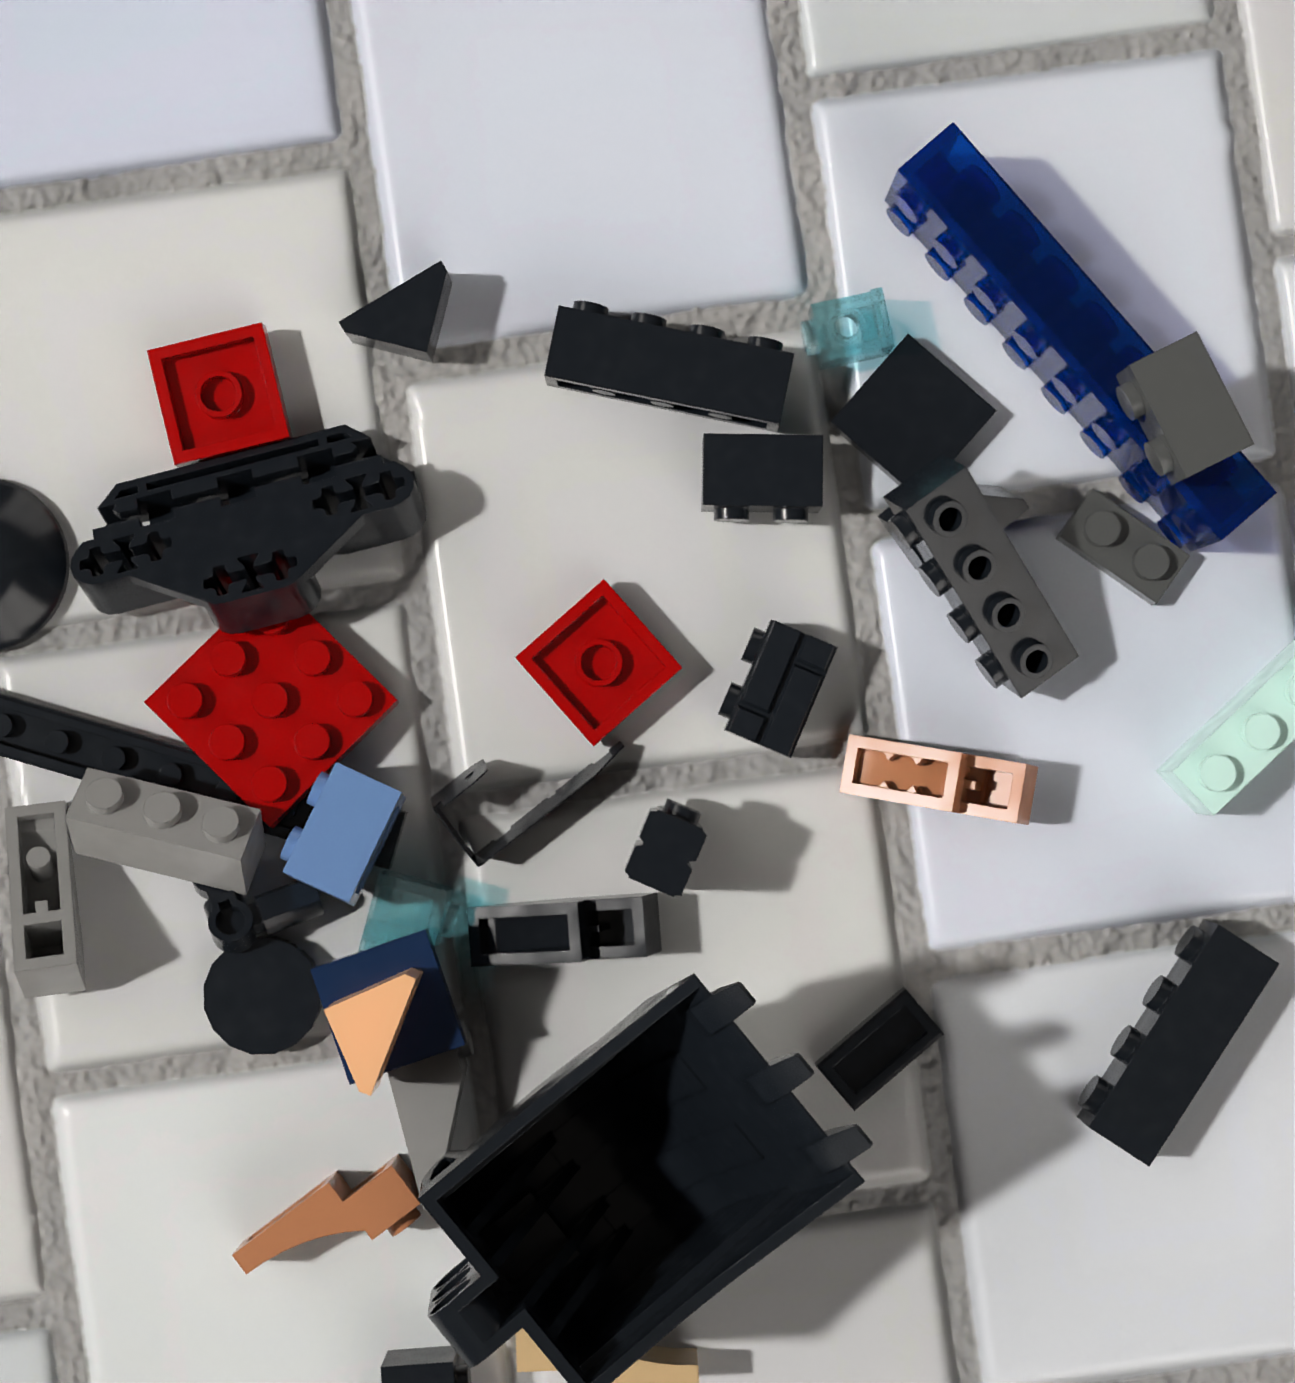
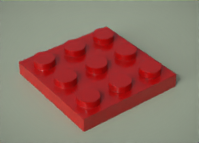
M309 613L298 619L244 633L229 634L218 629L144 703L249 807L261 809L262 820L273 829L310 793L319 774L322 771L329 774L335 763H340L399 704V701Z

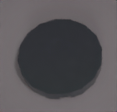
M256 936L251 947L241 953L231 954L223 952L212 963L204 983V1010L212 1029L229 1046L251 1055L276 1054L296 1045L312 1029L322 1008V1003L310 971L311 968L316 966L314 959L297 945L278 936Z

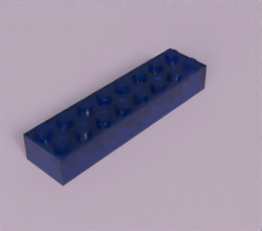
M954 122L897 170L884 200L890 206L886 209V212L891 222L905 236L909 237L914 234L928 250L925 253V258L935 273L945 281L952 278L967 296L963 300L970 313L983 325H988L991 322L1005 338L1002 346L1010 359L1023 370H1026L1028 367L1033 370L1045 384L1041 387V391L1051 406L1061 414L1069 412L1083 428L1080 436L1086 446L1101 459L1108 456L1122 474L1118 479L1126 492L1139 503L1147 501L1161 517L1157 521L1158 527L1170 542L1179 548L1185 545L1190 552L1220 542L1277 493L1241 451L1173 485L1170 484L1166 475L1159 476L1154 471L1144 449V443L1148 442V439L1138 419L1132 421L1127 417L1116 395V387L1120 386L1116 375L1128 365L1154 353V351Z

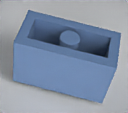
M336 762L331 773L328 774L322 771L312 786L307 804L314 808L304 828L295 826L290 832L280 855L281 859L287 861L282 872L291 878L355 906L406 800L405 796L399 790Z

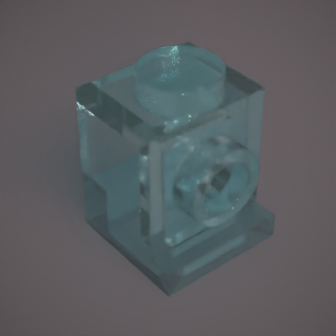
M882 287L870 289L866 293L811 304L808 311L809 320L800 322L806 355H817L820 370L885 357L890 354L894 347ZM840 318L852 319L856 323L857 332L849 337L839 334L835 324Z

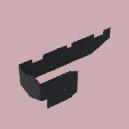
M621 741L616 743L609 749V753L599 761L588 765L556 790V794L551 798L543 800L511 825L510 830L496 841L492 840L475 854L459 836L437 805L442 802L443 807H445L476 783L488 771L484 759L470 766L430 798L433 810L473 862L480 867L596 777L625 746Z

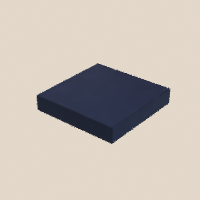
M428 928L310 969L323 1009L341 998L409 968H415L423 972L384 1073L464 1046L467 1043ZM330 1026L349 1084H354L355 1081Z

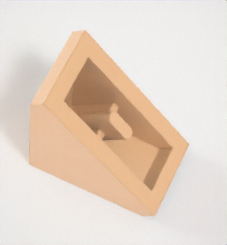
M409 968L341 998L324 1009L359 1092L371 1096L378 1088L423 974L422 971Z

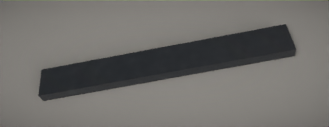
M0 693V756L81 780L88 767L248 806L190 748ZM309 794L273 829L262 820L264 833L287 840L295 826L304 828L314 808L307 804ZM400 811L375 866L388 870L392 868L408 812Z

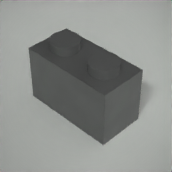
M1197 331L1128 365L1116 375L1120 386L1116 387L1118 401L1130 420L1138 419L1148 439V442L1144 443L1146 456L1154 471L1159 476L1166 475L1171 485L1254 445Z

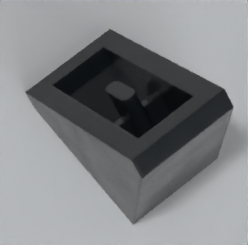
M439 261L339 321V324L354 344L433 363L452 287L448 271L442 261Z

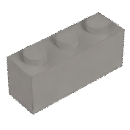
M88 767L65 816L76 854L227 891L232 890L243 895L248 893L266 846L261 809Z

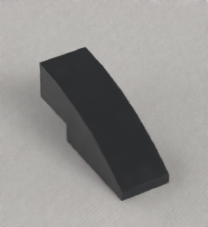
M657 892L527 901L467 908L471 967L574 963L590 959L648 957L662 951Z

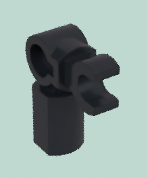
M295 881L254 896L256 902L248 905L243 894L192 882L195 891L201 897L208 899L204 903L203 908L208 919L209 931L216 946L226 953L236 954L247 950L254 943L256 935L260 932L266 931L268 935L325 915L317 889L300 881Z

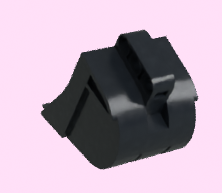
M693 973L648 998L597 1042L582 1051L525 1096L466 1150H450L424 1176L418 1200L465 1256L459 1264L433 1287L427 1316L469 1368L475 1367L523 1328L567 1383H612L723 1288L865 1182L851 1165L850 1161L870 1149L873 1142L857 1124L823 1131L791 1092L813 1076L814 1070L799 1053L777 1057L767 1062L734 1022L736 1018L756 1003L754 997L741 982H735L709 992Z

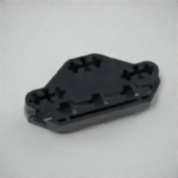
M344 424L116 484L97 508L107 525L93 529L94 539L85 541L78 547L71 559L70 569L73 577L92 605L101 613L108 615L120 614L178 598L205 607L215 626L222 632L229 634L244 633L298 619L312 612L321 599V587L315 574L335 554H350L414 536L422 529L426 521V509L415 471H410L405 466L382 457L381 454L378 455L371 437ZM309 479V483L304 484L303 480ZM229 500L230 504L223 505L222 501ZM150 521V525L143 526L142 522Z

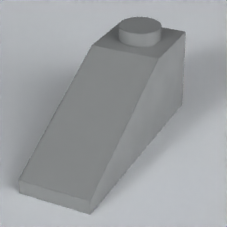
M64 800L4 808L14 973L25 999L84 991L86 990L82 932L71 839L65 820L67 814L66 802Z
M465 1020L460 1021L467 1041L464 1046L387 1072L418 1191H420L422 1180L427 1172L451 1149L468 1066L466 1057L474 1055L470 1031Z

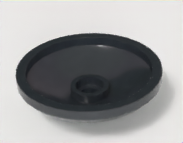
M0 479L1 651L25 642L38 633L53 617L67 588L70 563L68 546L63 530L50 509L28 490Z

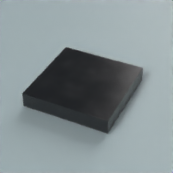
M907 334L831 420L829 425L896 484L900 485L941 454L954 460L997 410L911 335Z

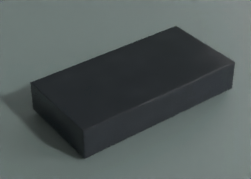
M902 987L819 1058L815 1065L855 1111L943 1036L944 1033L912 995Z

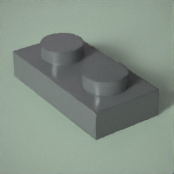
M1094 488L1086 493L1055 538L1150 605L1158 603L1190 557L1188 553Z

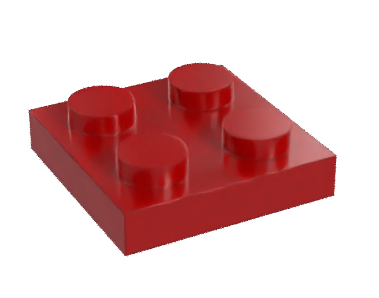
M262 322L147 350L175 466L183 467L293 438L267 329Z
M604 579L515 657L593 746L599 743L682 669L681 665Z

